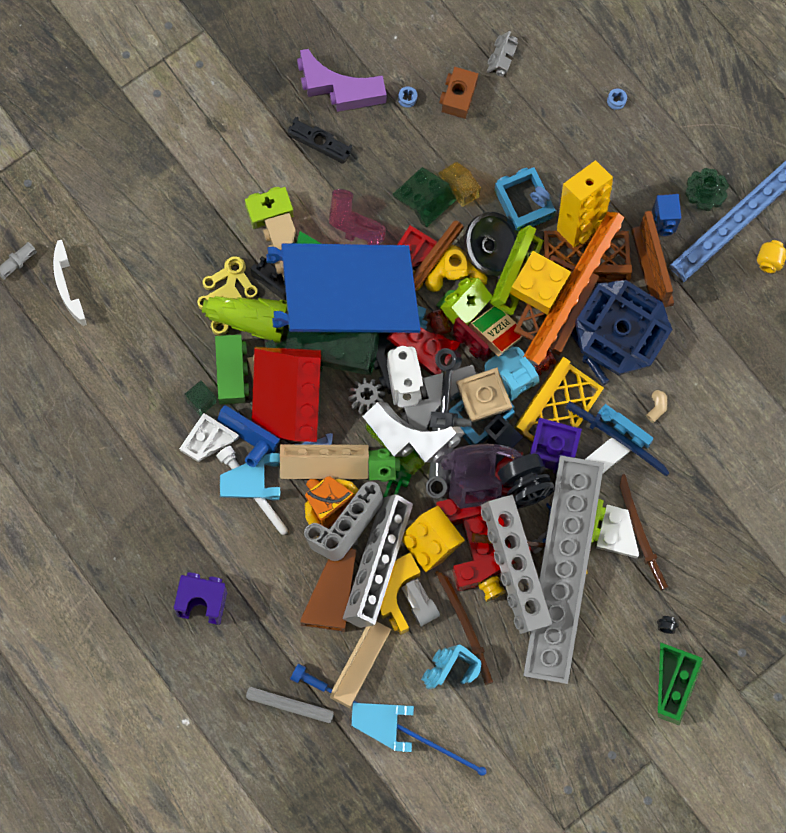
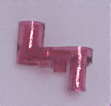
M345 189L334 190L331 198L329 223L335 228L346 232L345 239L349 241H354L355 237L366 240L367 245H380L385 240V226L358 213L351 212L352 192Z

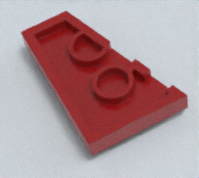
M421 327L420 333L390 332L387 339L395 346L414 347L416 349L419 365L432 376L442 372L435 363L438 351L445 348L456 351L460 345L458 341L431 333ZM450 354L445 357L446 365L452 357Z

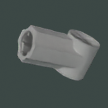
M418 579L412 580L401 587L412 608V614L420 627L440 617L436 605L432 599L428 598Z

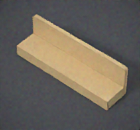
M280 444L281 479H324L327 476L333 479H368V445Z
M377 621L375 625L365 628L331 692V699L348 708L351 707L391 632L390 628Z

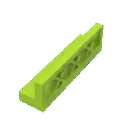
M530 225L520 229L492 295L493 298L489 302L509 315L514 314L519 302L517 297L510 294L511 287L521 272L520 268L524 258L527 262L530 257L529 255L532 253V251L528 252L531 241L536 243L533 251L538 254L544 241L534 235L536 228ZM509 295L512 301L510 307L504 305Z

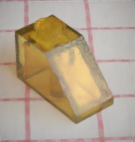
M458 162L439 172V175L461 207L480 197V185L471 172Z

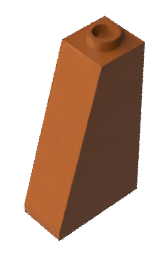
M351 547L341 560L332 561L328 559L301 617V626L345 632L347 621L343 619L351 594L356 549Z

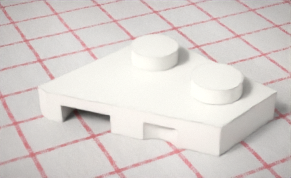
M203 413L179 449L195 461L200 462L238 440L239 435Z
M606 505L596 548L638 558L639 552L628 510Z

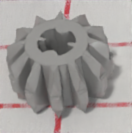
M363 378L362 385L356 381V388H350L349 390L352 395L348 397V400L354 402L351 405L352 409L359 407V414H362L364 410L368 412L377 402H384L381 399L385 397V392L381 391L382 385L374 386V379L369 384L367 379ZM365 393L369 394L370 400H365Z

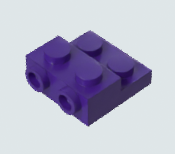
M539 418L530 454H539L545 468L553 470V473L557 475L560 456L575 458L582 429Z

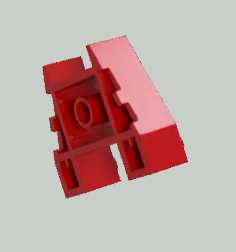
M455 497L436 502V506L441 508L453 525H463L472 558L470 562L453 566L452 571L458 592L478 587L483 581L501 573L500 567L494 558L495 550L493 544L472 542L473 533L488 535L486 521L481 516V505L495 499ZM499 517L498 522L504 527V521Z

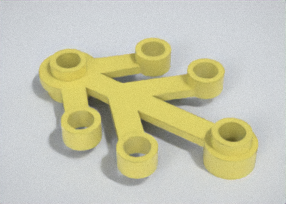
M230 257L225 262L224 269L203 279V287L206 290H213L217 282L228 277L227 283L224 286L198 299V307L201 310L203 307L200 304L201 301L208 300L209 297L219 296L235 299L241 297L235 287L237 279L245 289L246 298L255 299L257 297V288L250 283L244 274L246 265L243 259L240 257ZM237 265L239 269L234 271L231 267ZM211 280L213 281V284L211 286H207L205 284L206 281ZM252 289L255 291V293L253 295H248L247 291ZM215 321L211 322V329L215 335L222 336L228 332V325ZM218 325H223L224 329L218 331L216 327Z

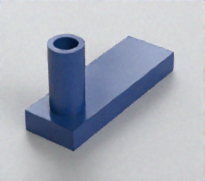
M223 406L217 422L237 433L241 439L254 446L245 458V462L249 466L255 467L265 454L276 452L280 441L279 438L228 406Z

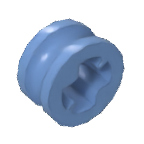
M412 87L402 88L399 92L398 102L406 108L414 106L417 101L416 90ZM405 93L412 95L410 101L408 99L404 100Z
M613 89L607 98L608 106L614 110L622 109L627 101V95L622 89ZM617 96H620V97H621L620 101H619V100H618L617 102H614V101H613V100H614V97H615V98H616Z
M537 186L535 188L536 192H532L530 196L536 204L545 207L547 205L546 201L549 202L552 197L544 188Z

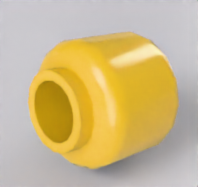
M772 240L762 244L757 256L759 268L771 274L782 270L786 261V248L783 247V243Z

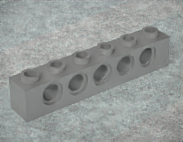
M396 494L384 497L383 505L376 513L343 616L344 620L359 628L373 626L376 623L413 503Z
M513 495L482 504L481 516L486 521L488 527V539L493 544L495 550L494 558L501 570L502 584L506 586L508 593L507 601L513 609L515 616V627L519 630L520 634L552 625ZM499 517L503 519L504 527L499 524ZM505 539L510 541V548L505 545ZM512 560L517 563V570L512 567ZM518 582L523 584V592L519 589ZM525 603L530 606V613L525 610Z

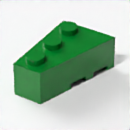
M661 642L658 718L680 726L702 668L703 658Z

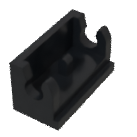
M262 256L259 264H254L251 267V276L280 299L286 300L285 281L282 273L277 274L275 266L267 263L266 258Z

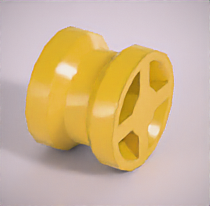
M498 576L491 577L478 585L479 589L485 594L484 599L486 602L506 592L504 587L500 586Z

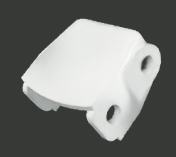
M400 346L388 352L387 368L393 404L404 408L416 406L422 400L420 387H423V381L416 349L414 347ZM410 394L411 399L404 400L403 395Z

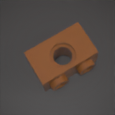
M454 67L452 74L448 73L445 83L448 88L446 92H442L439 104H442L443 113L466 119L479 73ZM461 90L463 94L457 95L453 91Z

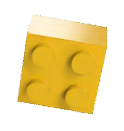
M532 251L512 285L510 294L548 315L569 279L571 272Z
M439 506L421 514L404 532L402 538L404 545L425 572L443 563L465 541Z

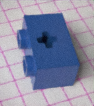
M679 194L657 195L652 208V215L657 233L661 236H670L678 228L681 221Z

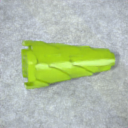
M219 296L209 297L208 300H204L202 313H206L205 317L211 321L229 325L233 329L251 333L252 336L280 344L284 326L274 328L272 318H274V311L287 312V301L258 298L257 300L241 297L235 299Z

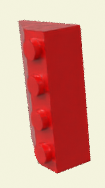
M254 348L253 423L278 438L292 441L317 442L321 350Z

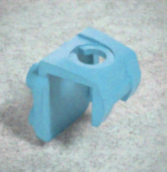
M511 347L500 357L495 355L484 366V372L498 368L510 402L529 388L540 383L534 366L526 357H523L524 352L519 347Z
M460 644L448 649H439L432 660L435 662L436 667H433L432 670L428 668L421 680L424 681L427 689H433L438 684L442 685L458 657L470 664L460 683H471L480 673L481 661Z

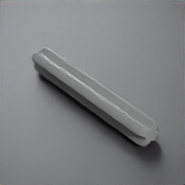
M249 687L246 694L248 700L326 723H331L334 715L331 710L253 687Z

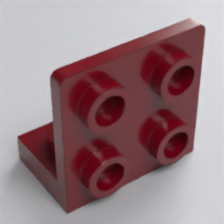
M457 317L453 328L455 339L461 344L465 343L470 348L469 352L476 359L486 360L493 351L469 327L477 317L468 325Z

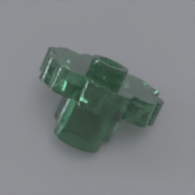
M703 168L701 173L694 171L686 182L688 188L685 191V195L689 203H696L698 210L710 211L713 206L719 208L727 199L726 191L729 184L725 176H718L715 169Z

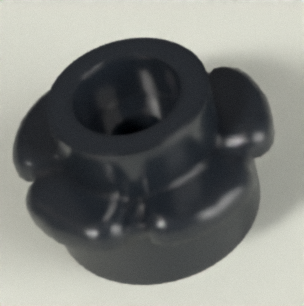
M662 616V619L657 621L658 630L667 634H674L679 624L671 616Z

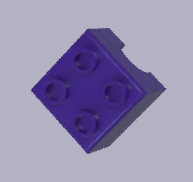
M188 572L187 576L181 575L174 604L177 617L189 619L192 608L197 605H203L207 607L206 616L209 618L208 623L220 625L227 596L225 583H222V579L217 577H209V580L201 579L200 575Z

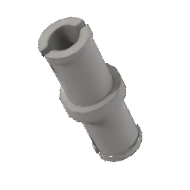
M27 242L16 253H11L9 258L0 265V277L3 280L17 268L23 267V263L37 253L32 244Z

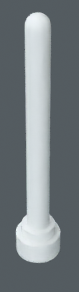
M230 445L216 455L221 463L229 465L231 469L240 466L235 460L236 456L234 454L236 452ZM254 498L279 533L282 535L287 534V527L266 499Z

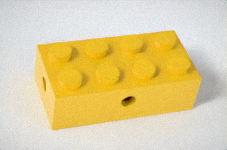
M596 160L563 183L557 231L573 247L579 243L586 242L590 235L597 231L608 212L613 176Z

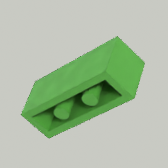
M241 335L215 336L219 405L245 403V396H249V383H244V375H248V363L243 362V355L247 354L246 341L242 342Z

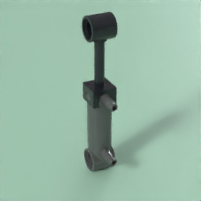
M441 349L435 357L437 367L443 371L440 412H431L430 427H433L432 432L449 427H471L472 420L458 418V414L449 413L452 371L457 370L461 366V355L452 349ZM448 354H450L453 359L452 363L449 366H447L444 361L445 357ZM449 448L445 452V457L439 462H430L426 491L432 498L448 497L453 489L451 482L468 481V475L451 473L453 448ZM439 481L443 484V491L441 493H438L435 489Z

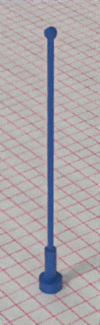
M298 663L290 680L296 683L302 680L323 692H332L333 689L328 687L327 683L306 673V667ZM397 724V729L476 770L480 776L486 774L484 767H478Z

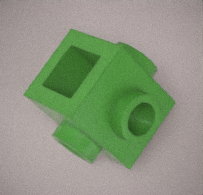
M387 448L368 451L369 480H379L382 482L396 480V471H400V458H395Z

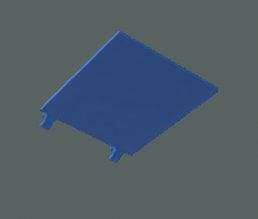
M282 243L281 250L277 247H268V254H266L267 263L283 261L288 314L282 311H274V318H272L274 328L289 325V332L420 333L409 245Z

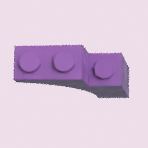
M309 49L300 50V58L297 59L298 69L303 71L304 77L301 78L303 90H307L308 97L330 93L331 104L336 105L337 112L386 103L387 94L383 76L369 78L344 76L324 67L315 59Z

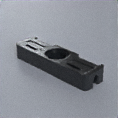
M299 117L294 118L292 126L288 128L289 137L342 164L347 161L352 152L351 144L347 146L335 140L334 135L317 126L312 128L300 122ZM317 136H323L326 142L318 145L314 142V139Z

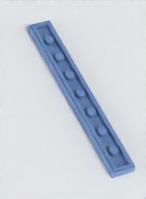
M786 161L670 264L669 268L683 282L786 190Z

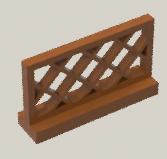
M647 211L643 216L640 227L632 228V235L648 294L661 301L664 307L673 306V289L652 211Z
M544 231V257L549 259L555 254L561 260L576 266L577 264H573L570 259L575 254L581 258L583 253L580 250L585 245L588 246L595 232L590 235L586 242L576 248L558 231ZM618 231L615 233L612 240L614 238H624V244L618 248L611 242L610 247L615 252L610 257L603 254L601 258L605 261L593 271L594 274L599 276L597 282L610 283L622 280L630 282L632 265L630 263L629 231ZM548 237H557L561 243L554 247L548 242ZM564 245L572 250L567 257L558 251ZM619 254L625 259V265H617L612 260Z
M553 255L550 258L554 263L571 270L570 275L576 267ZM592 273L588 285L583 288L577 304L572 307L566 323L561 326L556 340L549 347L552 353L560 356L576 324L575 321L584 308L599 278L598 275ZM527 304L514 332L533 341L535 337L533 335L537 334L539 330L535 318L547 314L542 312L534 315L531 305ZM532 319L535 331L527 333L520 329L523 322Z

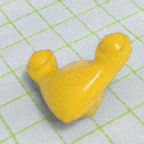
M452 244L426 277L425 285L428 290L437 292L443 286V278L459 280L464 279L468 275L469 278H479L485 286L488 277L471 264L464 250Z

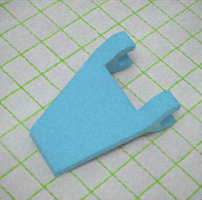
M280 453L264 455L255 467L245 463L221 474L220 497L279 500L280 487L264 488V465L279 466Z
M353 703L351 726L395 751L412 752V742H397L396 734L397 716L414 715V706Z

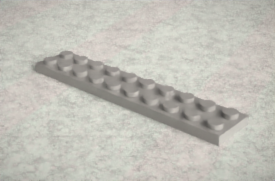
M560 456L539 578L552 625L530 632L523 674L525 677L568 684L604 463Z

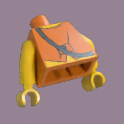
M327 476L322 481L309 479L306 486L310 490L305 494L308 501L304 505L305 518L308 524L317 523L330 528L359 489L351 481L333 479L330 476Z

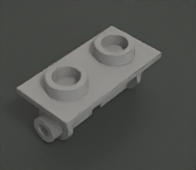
M511 31L499 35L494 44L496 46L495 51L488 59L489 67L487 73L495 70L498 76L503 77L504 74H507L512 60L505 57V55L513 57L518 45L517 38L510 36Z

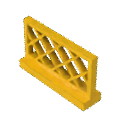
M562 357L556 363L514 426L520 434L532 442L534 436L528 431L532 425L538 424V421H536L538 416L543 418L542 410L544 408L552 407L554 419L548 420L559 423L560 420L570 419L571 426L578 428L583 418L573 415L569 410V416L558 418L556 406L568 404L569 401L572 403L582 402L583 409L589 412L604 387L570 364L571 361L565 357ZM568 371L576 375L578 384L567 385L565 376ZM590 385L596 389V392L592 397L585 398L582 386ZM578 387L580 399L570 400L568 388ZM564 389L566 401L555 403L554 392Z

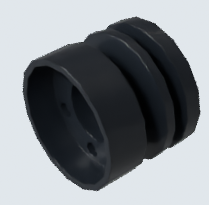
M528 454L504 465L497 473L503 487L511 488L507 492V496L513 495L517 509L534 505L555 491L553 483L549 482L551 480L549 474H542L546 468L539 454Z

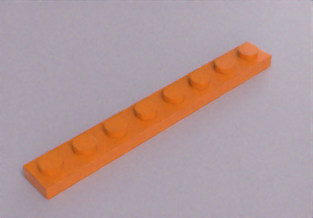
M606 213L523 356L531 364L539 365L545 359L547 350L557 338L558 331L566 323L569 312L577 304L580 293L588 285L590 276L599 266L604 252L609 249L615 233L620 230L621 223L625 218L620 213Z

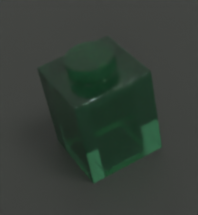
M201 380L184 394L188 404L199 416H202L203 413L217 403L215 395Z

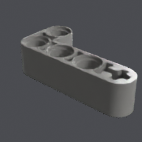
M375 482L365 483L330 529L317 523L308 525L304 530V535L309 547L332 561L341 560L383 505L384 498L379 485ZM338 545L336 548L330 549L332 546Z

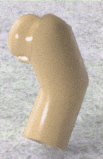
M660 390L652 393L655 407L646 415L652 423L667 411V395Z

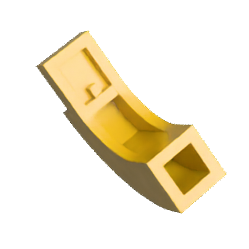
M411 552L395 561L380 607L382 619L391 616L389 622L393 630H398L400 635L408 632L409 626L398 607L397 594L404 584L420 577L421 573Z

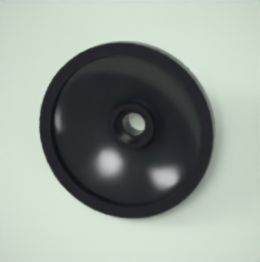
M497 212L479 214L469 223L464 237L465 251L469 261L479 272L488 276H499L502 274L518 236L515 225L506 216Z

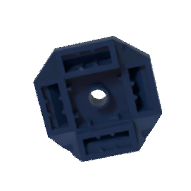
M627 280L598 284L575 321L581 353L616 375L650 367L673 330L663 303ZM617 325H623L626 329V332H619L617 330Z

